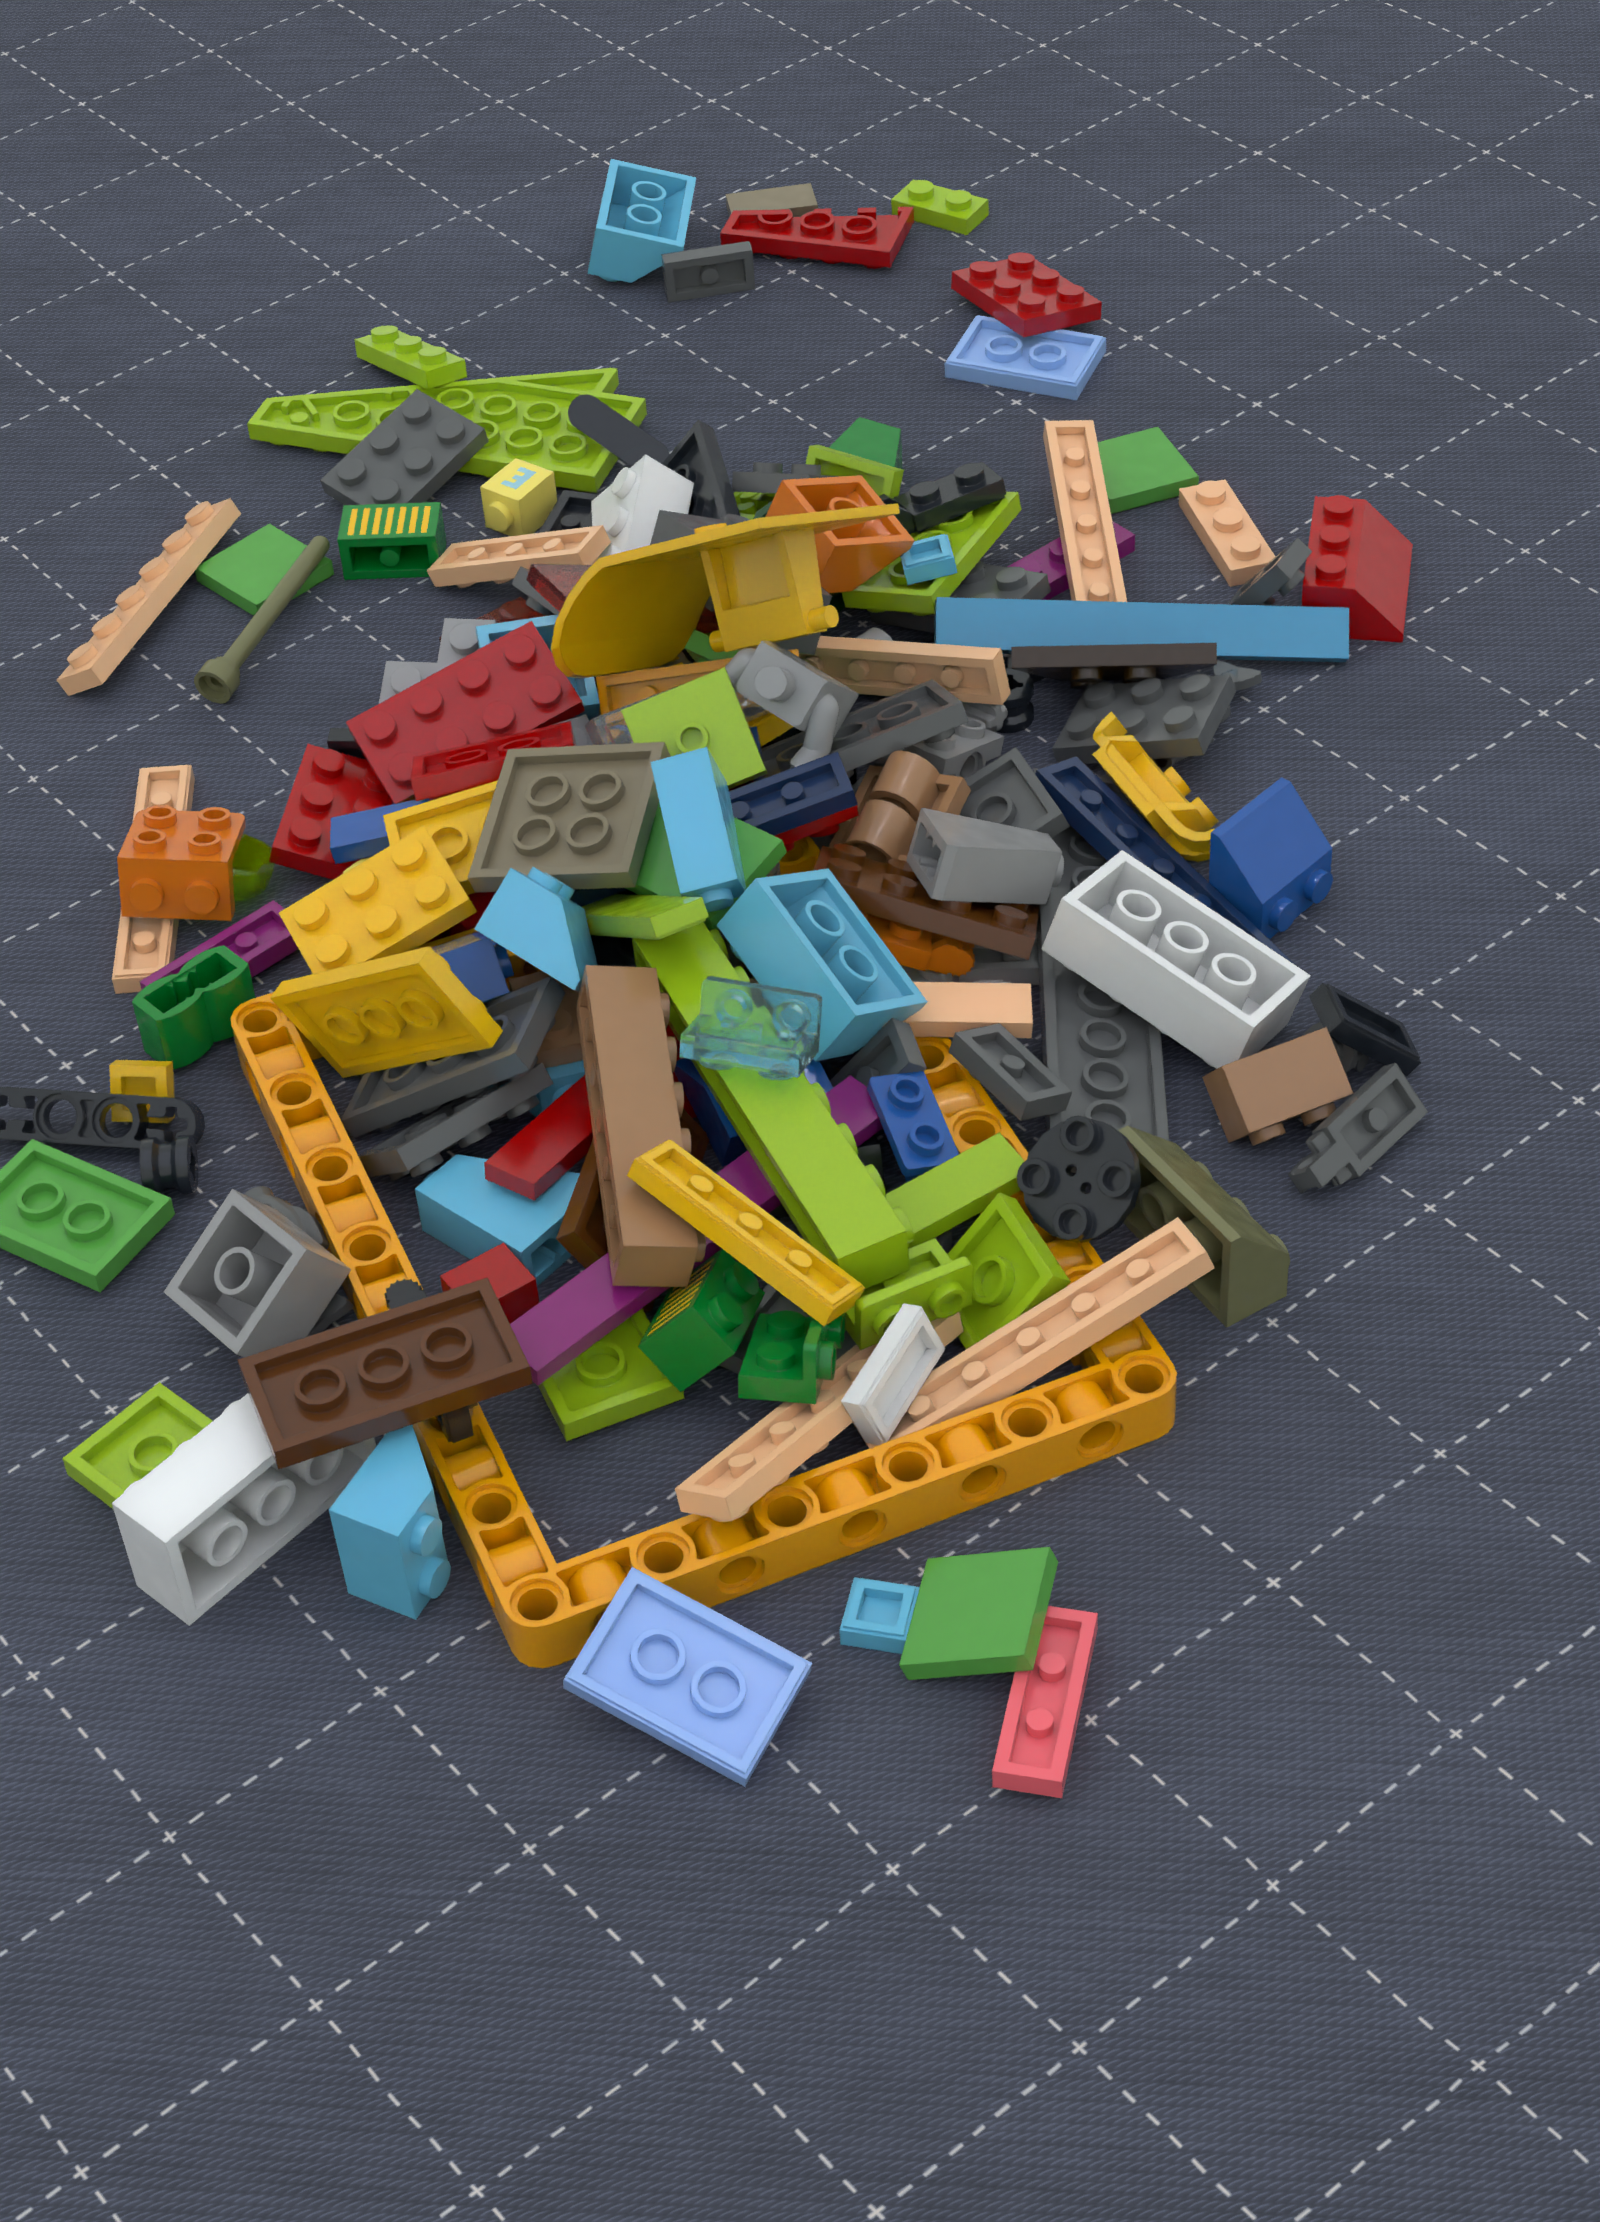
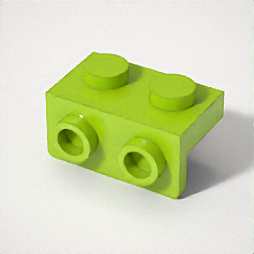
M936 1238L909 1248L910 1270L866 1288L861 1297L856 1300L855 1306L845 1312V1329L859 1349H865L880 1341L904 1303L922 1306L930 1322L938 1318L953 1316L961 1309L972 1305L973 1265L967 1257L963 1256L952 1261Z

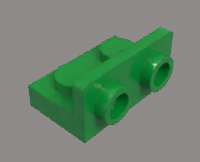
M782 1310L772 1314L760 1313L738 1375V1398L816 1404L823 1380H833L837 1348L842 1349L844 1344L846 1314L843 1313L826 1326H823L814 1318L804 1317L795 1311Z

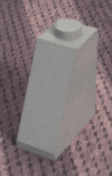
M921 808L906 859L931 899L941 901L1046 905L1051 888L1058 886L1064 870L1062 851L1048 833Z

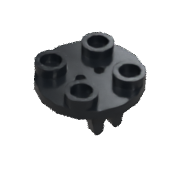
M1079 1115L1073 1116L1041 1135L1028 1154L1027 1160L1018 1169L1017 1184L1024 1193V1202L1034 1221L1050 1235L1077 1243L1099 1240L1119 1228L1135 1207L1141 1185L1139 1158L1128 1138L1112 1125ZM1076 1166L1077 1172L1072 1176L1071 1169ZM1091 1184V1192L1086 1194L1085 1189L1087 1185Z

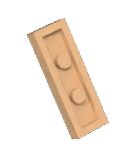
M1226 479L1204 481L1195 486L1179 489L1180 508L1230 587L1245 584L1275 558L1274 553Z

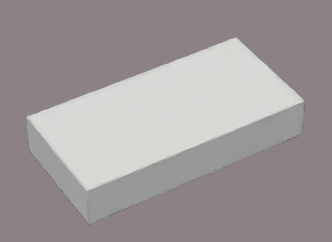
M905 1303L902 1305L841 1400L866 1443L880 1445L889 1440L945 1351L943 1343L922 1306Z

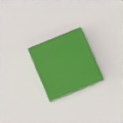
M1159 427L1097 442L1111 514L1179 496L1180 488L1199 484L1197 473Z
M268 524L202 562L195 570L197 582L254 616L307 545L275 526ZM326 556L323 557L292 600L334 575L331 559Z
M1042 1547L928 1558L899 1663L907 1679L917 1680L1033 1670L1058 1566V1560L1051 1548Z

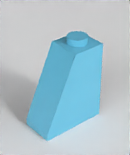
M707 747L650 762L681 896L703 897L707 912L718 911L731 906L734 903L733 898L740 897L744 893L746 884L727 781Z
M456 1154L437 1171L427 1175L423 1182L415 1188L422 1231L470 1260L504 1243L536 1278L538 1286L572 1256L556 1237L580 1173L566 1172L534 1201L486 1180L484 1162L488 1159Z

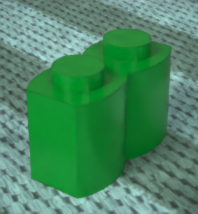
M225 945L218 946L193 957L181 968L179 973L160 978L143 988L135 996L132 1004L144 1051L156 1061H173V1070L187 1066L202 1057L214 1042L233 1037L230 1019L233 1011L240 1004L256 998L248 963Z

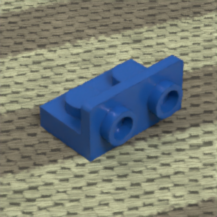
M924 1071L874 1076L869 1079L868 1093L906 1183L959 1154Z

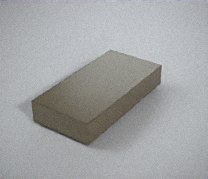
M811 183L726 194V207L729 217L733 210L790 209L793 217H801L805 213L818 209Z

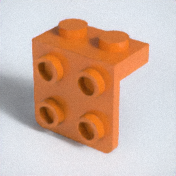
M155 805L137 812L117 856L122 917L232 921L235 913L232 861L245 830V816L240 813H230L229 810L221 807H210L201 811H178L168 805Z

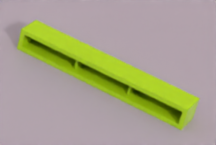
M704 922L660 940L632 938L636 967L656 968L660 992L669 995L670 1016L668 1025L804 1240L863 1284L865 1289L909 1271L908 1243L914 1241V1233L906 1213L900 1206L891 1207L886 1199L884 1184L878 1171L872 1164L864 1166L858 1157L855 1139L849 1127L845 1123L837 1125L832 1118L830 1104L823 1088L818 1082L810 1084L805 1077L803 1062L796 1047L791 1042L784 1045L779 1037L778 1026L772 1011L766 1004L758 1006L754 1000L752 986L745 970L741 966L733 968L729 962L728 951L717 929L709 931Z

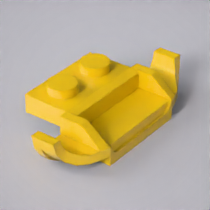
M1111 711L1099 723L1093 733V739L1100 748L1092 755L1152 828L1185 860L1197 862L1209 860L1211 832L1215 830L1211 828L1219 821L1199 797L1195 798L1191 803L1185 798L1191 792V789L1172 766L1162 772L1134 736L1125 735L1127 730Z

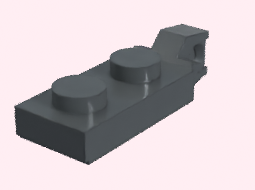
M1396 1063L1383 1066L1312 1131L1313 1135L1305 1142L1312 1153L1302 1158L1288 1173V1176L1300 1193H1304L1307 1189L1313 1187L1322 1188L1330 1180L1336 1187L1342 1185L1347 1180L1360 1177L1428 1113Z

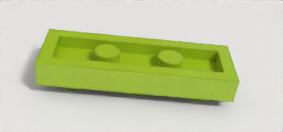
M379 326L371 330V335L354 339L358 358L426 389L467 378L465 359L447 352L443 347L428 344L418 336H410L403 333L395 326Z

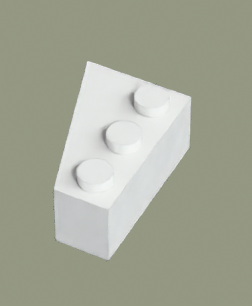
M644 455L631 468H623L616 476L614 482L591 501L592 526L603 525L611 541L597 560L601 557L650 545L659 510L688 514L694 483L648 455Z

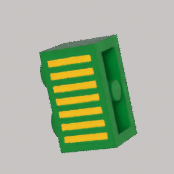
M441 502L344 505L337 538L344 580L430 577L427 570L446 550L447 541Z
M721 1249L692 1271L688 1287H670L638 1347L668 1380L682 1392L736 1353L765 1292L759 1287L758 1280L751 1270L742 1263L736 1262L730 1254Z

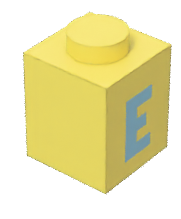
M517 458L480 486L486 527L508 536L533 534L543 526L557 502L554 472Z

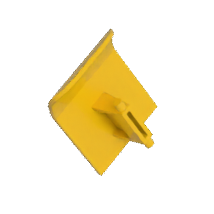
M897 503L762 517L728 526L726 523L713 524L694 529L695 534L601 557L584 572L570 591L556 619L551 643V652L555 664L566 677L578 679L649 669L674 660L685 648L710 595L719 630L713 631L710 634L709 643L712 650L717 653L757 647L761 641L780 642L825 632L827 628L835 627L838 624L839 616L834 606H823L814 534L900 514L899 505Z

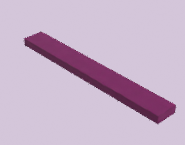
M851 1075L825 1093L830 1104L832 1118L837 1125L845 1123L849 1127L857 1147L883 1129L867 1087ZM748 1150L716 1173L767 1213H770L782 1204ZM706 1237L704 1260L702 1262H695L693 1270L722 1248ZM609 1253L605 1254L510 1324L530 1365L532 1381L539 1386L670 1287L613 1286Z

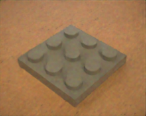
M665 742L508 749L468 875V880L475 893L496 892L510 868L528 875L532 867L548 873L573 889L635 887L659 803L650 762L671 757Z

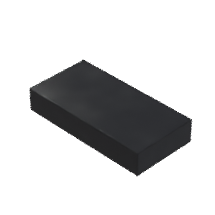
M1322 983L1309 995L1323 1028L1327 1027L1331 1038L1384 1065L1396 1063L1405 1076H1408L1421 1064L1420 1056L1402 1022L1330 984Z

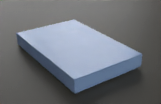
M977 315L944 363L945 377L1077 400L1106 353V337L1058 329L1023 338L997 319Z
M632 1567L565 1676L563 1688L745 1787L810 1674L812 1663Z

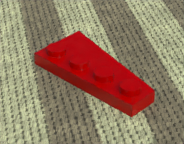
M876 207L858 208V215L833 216L832 208L814 209V211L805 213L801 217H793L790 209L733 210L720 232L721 245L749 241L753 254H774L785 259H795L798 257L818 259L828 264L840 262L862 264L872 269L890 268L914 224V207H898V215H877Z

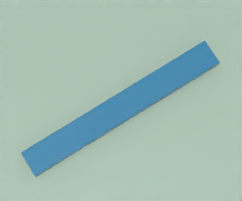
M936 597L934 644L1001 648L1002 654H1012L1011 647L1217 643V659L1346 662L1349 659V608L952 597Z

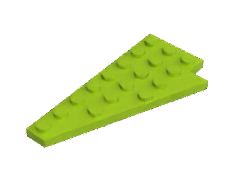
M602 368L454 381L431 389H426L419 385L272 397L266 398L248 421L247 426L250 439L270 442L274 445L311 448L318 452L330 451L348 454L418 389L485 429L489 442L458 471L492 478L517 458L553 471L557 487L569 488L577 492L589 491L597 493L619 457L571 424L568 417V409L571 402L580 395H592L638 427L646 417L647 410L645 398L613 394L619 385L617 368Z

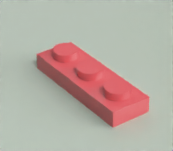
M1048 1606L1033 1670L1014 1672L992 1769V1787L1056 1798L1063 1797L1098 1630V1613Z

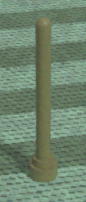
M315 536L224 656L209 659L204 663L194 677L195 687L203 697L211 702L220 704L229 701L240 685V667L328 552L330 543L326 537Z

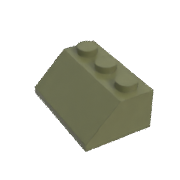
M1128 1125L1118 1130L1128 1138L1138 1156L1141 1185L1135 1207L1123 1223L1141 1241L1177 1217L1183 1222L1207 1251L1215 1269L1189 1284L1187 1288L1226 1328L1287 1296L1290 1256L1285 1244L1278 1236L1269 1234L1250 1216L1247 1207L1240 1199L1231 1197L1213 1180L1211 1173L1203 1163L1194 1161L1176 1143Z

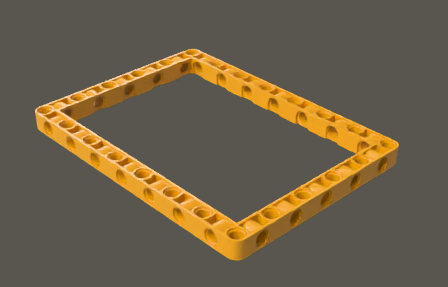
M807 836L794 842V849L787 852L779 861L780 875L814 870L820 850L813 839ZM473 928L423 944L416 949L428 946L432 948L478 931ZM506 949L514 976L505 978L510 991V978L530 975L542 970ZM272 992L240 1004L232 1013L230 1018L240 1065L308 1213L317 1218L322 1225L329 1242V1247L326 1250L351 1269L342 1286L349 1301L353 1303V1310L357 1319L360 1320L389 1310L387 1309L384 1293H387L386 1288H389L391 1283H396V1280L412 1279L413 1282L417 1281L419 1286L421 1284L312 1060L323 1056L270 999L274 993ZM915 1037L927 1067L924 1073L959 1154L1000 1132L1023 1160L1026 1161L1029 1153L983 1086L949 1053L952 1043L949 1037ZM1022 1191L1010 1196L1017 1199L1071 1281L1068 1285L1104 1264L1089 1241L1077 1243L1057 1238L1034 1221L1024 1202V1193ZM1138 1316L1070 1359L1074 1366L1080 1364L1083 1370L788 1478L784 1483L773 1487L752 1504L749 1511L738 1519L718 1522L711 1517L690 1514L558 1564L541 1533L479 1403L477 1406L469 1409L474 1436L456 1443L448 1442L435 1417L412 1425L427 1470L512 1653L519 1662L529 1667L547 1668L578 1657L632 1567L708 1608L1159 1439L1167 1434L1174 1425L1177 1372L1174 1364L1141 1316Z

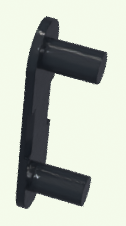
M584 394L576 397L571 402L568 409V417L571 424L630 466H633L644 455H648L661 464L670 455L664 444L596 397Z

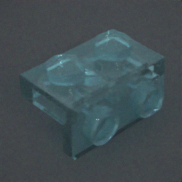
M708 976L701 986L700 1014L681 1034L680 1057L698 1060L703 1067L713 1070L739 1067L756 1070L760 1076L771 1080L798 1078L819 1052L822 997L816 993Z

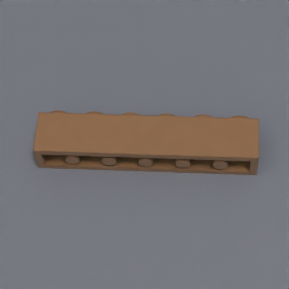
M585 965L576 1009L613 1286L688 1287L694 1263L704 1260L706 1236L627 1176L635 1158L669 1139L691 1154L690 1131L688 1128H681L679 1120L684 1106L683 1085L681 1082H674L672 1074L675 1070L677 1059L675 1037H667L666 1035L670 1016L669 995L660 992L656 968Z

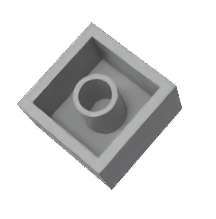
M232 1189L164 1290V1293L235 1354L247 1357L307 1337L351 1269L278 1210Z

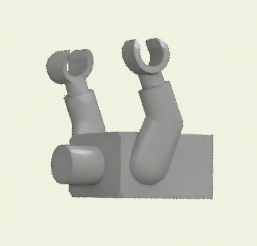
M761 641L756 649L744 648L738 651L725 666L735 692L740 693L795 728L806 732L803 746L790 761V769L829 755L835 735L859 696V693L771 641Z

